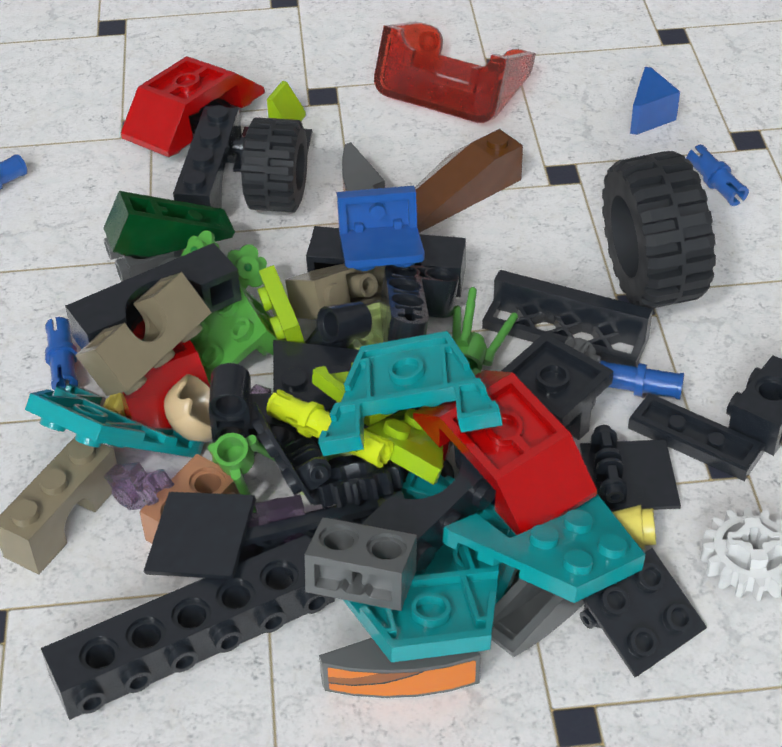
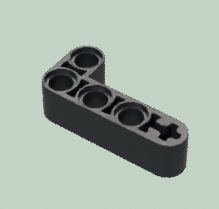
M387 265L384 271L380 298L384 342L426 335L429 317L448 318L453 316L459 275L447 269L416 265L396 267L394 265Z
M225 363L214 368L211 373L208 407L213 443L227 433H237L244 438H247L249 435H255L258 441L262 443L258 437L259 434L251 422L258 418L252 406L253 402L257 403L283 447L303 435L299 434L297 428L268 416L266 407L273 393L252 394L251 377L245 367L235 363ZM324 392L288 393L308 403L311 401L323 405L325 411L329 413L334 404L337 403ZM364 423V429H366L367 427H369L368 425H366V424ZM312 436V438L315 439V441L318 444V447L320 448L319 438Z

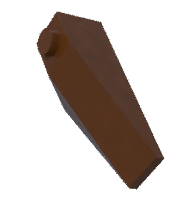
M498 129L449 154L415 186L417 228L419 233L521 181L523 145L501 129Z

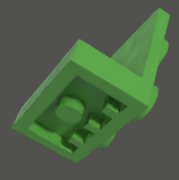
M241 285L242 300L209 314L200 323L203 327L202 330L190 339L198 352L209 384L212 371L221 364H239L255 349L263 356H266L268 353L273 355V340L277 339L269 320L272 317L268 311L265 312L262 302Z

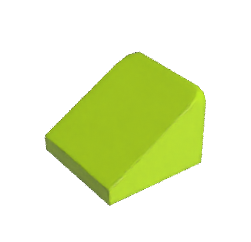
M282 81L267 98L268 118L302 121L306 116L303 106L286 81Z

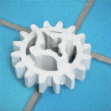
M750 507L744 508L742 516H738L733 510L729 509L726 511L725 520L714 517L711 528L705 529L700 559L702 562L708 563L706 575L708 577L719 575L718 587L720 589L727 588L729 585L736 587L735 594L739 598L744 595L745 591H752L756 601H761L763 591H768L774 598L780 597L782 590V518L777 519L775 522L770 520L769 510L766 509L761 512L760 516H755Z

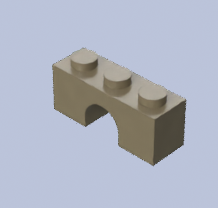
M182 272L160 279L133 303L145 322V335L142 340L138 339L128 326L123 323L104 329L75 355L106 396L121 392L129 395L138 390L146 383L147 378L144 375L153 367L159 368L167 363L175 355L173 348L180 341L184 343L195 337L202 330L203 327L200 323L212 312Z
M74 437L0 514V548L3 557L39 575L67 544L65 524L73 507L77 504L96 512L121 485L114 448L103 443L100 448L87 446L76 441Z

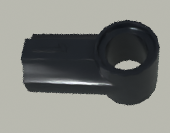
M350 302L322 307L317 314V327L305 343L348 348L354 339L365 338L371 331L372 317L368 307L363 302Z

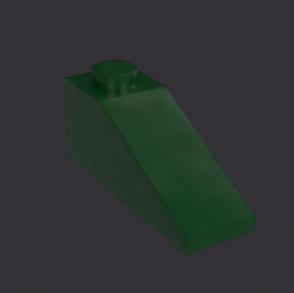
M124 191L118 192L103 227L112 252H117L124 256L152 257L186 249L189 238L192 236L198 237L203 231L212 232L215 237L214 242L233 238L235 230L224 209Z

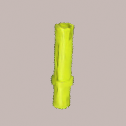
M277 390V394L273 393L267 403L266 412L268 416L297 428L299 434L308 438L312 436L319 438L322 430L327 431L332 422L330 413L325 411L323 405L314 401L309 403L302 401L283 390ZM364 429V449L348 453L356 455L376 467L382 468L383 463L386 464L389 461L394 446L392 440Z

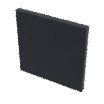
M169 492L143 570L146 575L234 579L256 502L255 495Z

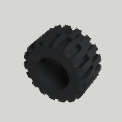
M255 117L247 129L242 153L241 179L246 204L251 210L294 213L302 201L307 174V138L303 124L300 120Z

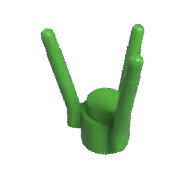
M471 287L468 292L462 333L461 307L458 305L454 307L452 338L468 360L471 371L475 368L481 371L483 365L492 366L495 353L518 319V314L514 312L509 316L487 348L483 336L476 332H471L477 294L475 287Z
M227 433L221 436L215 443L208 445V451L212 455V462L218 464L224 473L231 476L239 493L243 495H251L245 482L244 474L254 464V452L256 451L275 461L274 458L270 457L263 444L258 441L255 435H249L247 438H244L237 433ZM254 505V509H253L252 515L256 514V512H257V509H256V506H255V505Z

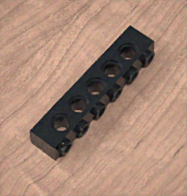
M308 534L238 563L234 579L203 578L42 647L41 651L49 676L68 719L71 720L82 714L93 713L104 704L129 693L140 692L151 683L174 673L187 671L198 662L219 653L232 651L245 641L263 633L274 632L292 620L306 614L319 612L326 605L335 602L333 597L305 592V552L311 542Z

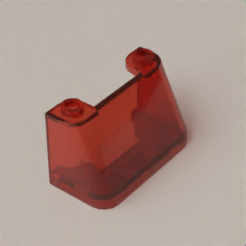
M418 21L384 25L374 73V84L376 89L384 96L476 123H485L499 115L530 76L536 53L522 49H512L504 55L492 54L487 65L479 66L441 55L443 37L438 28Z

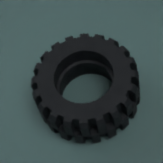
M675 151L658 152L615 162L607 170V174L604 177L605 188L602 189V199L604 202L602 214L605 222V238H607L608 253L613 262L615 276L619 279V286L622 292L626 293V298L630 303L651 309L697 300L702 297L710 288V283L714 278L713 267L716 265V255L714 254L716 242L715 234L712 230L713 219L711 211L708 209V198L705 189H702L698 172L693 170L691 161Z

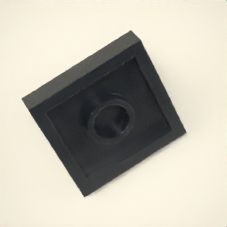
M547 333L541 335L501 370L502 372H513L571 433L572 437L580 440L589 432L592 401L612 384L614 373L612 369Z

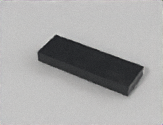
M648 393L629 418L628 429L652 440L666 439L668 447L744 482L762 457L765 449V444L651 393Z

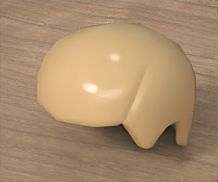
M186 374L166 394L164 399L165 414L171 427L182 437L191 441L208 442L212 440L208 410L210 388L198 377Z

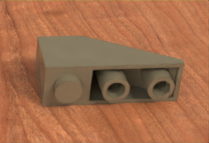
M344 263L285 279L288 299L296 318L317 320V314L324 306L350 302L369 304L380 300L384 271L387 265L376 266L368 271H359L354 268H347Z

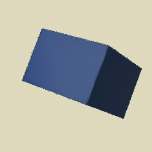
M644 67L633 104L630 134L638 135L677 120L680 91L651 67Z

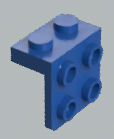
M414 185L336 192L339 236L347 268L368 271L376 266L385 265L410 267L415 263L425 260V251L417 228V203Z

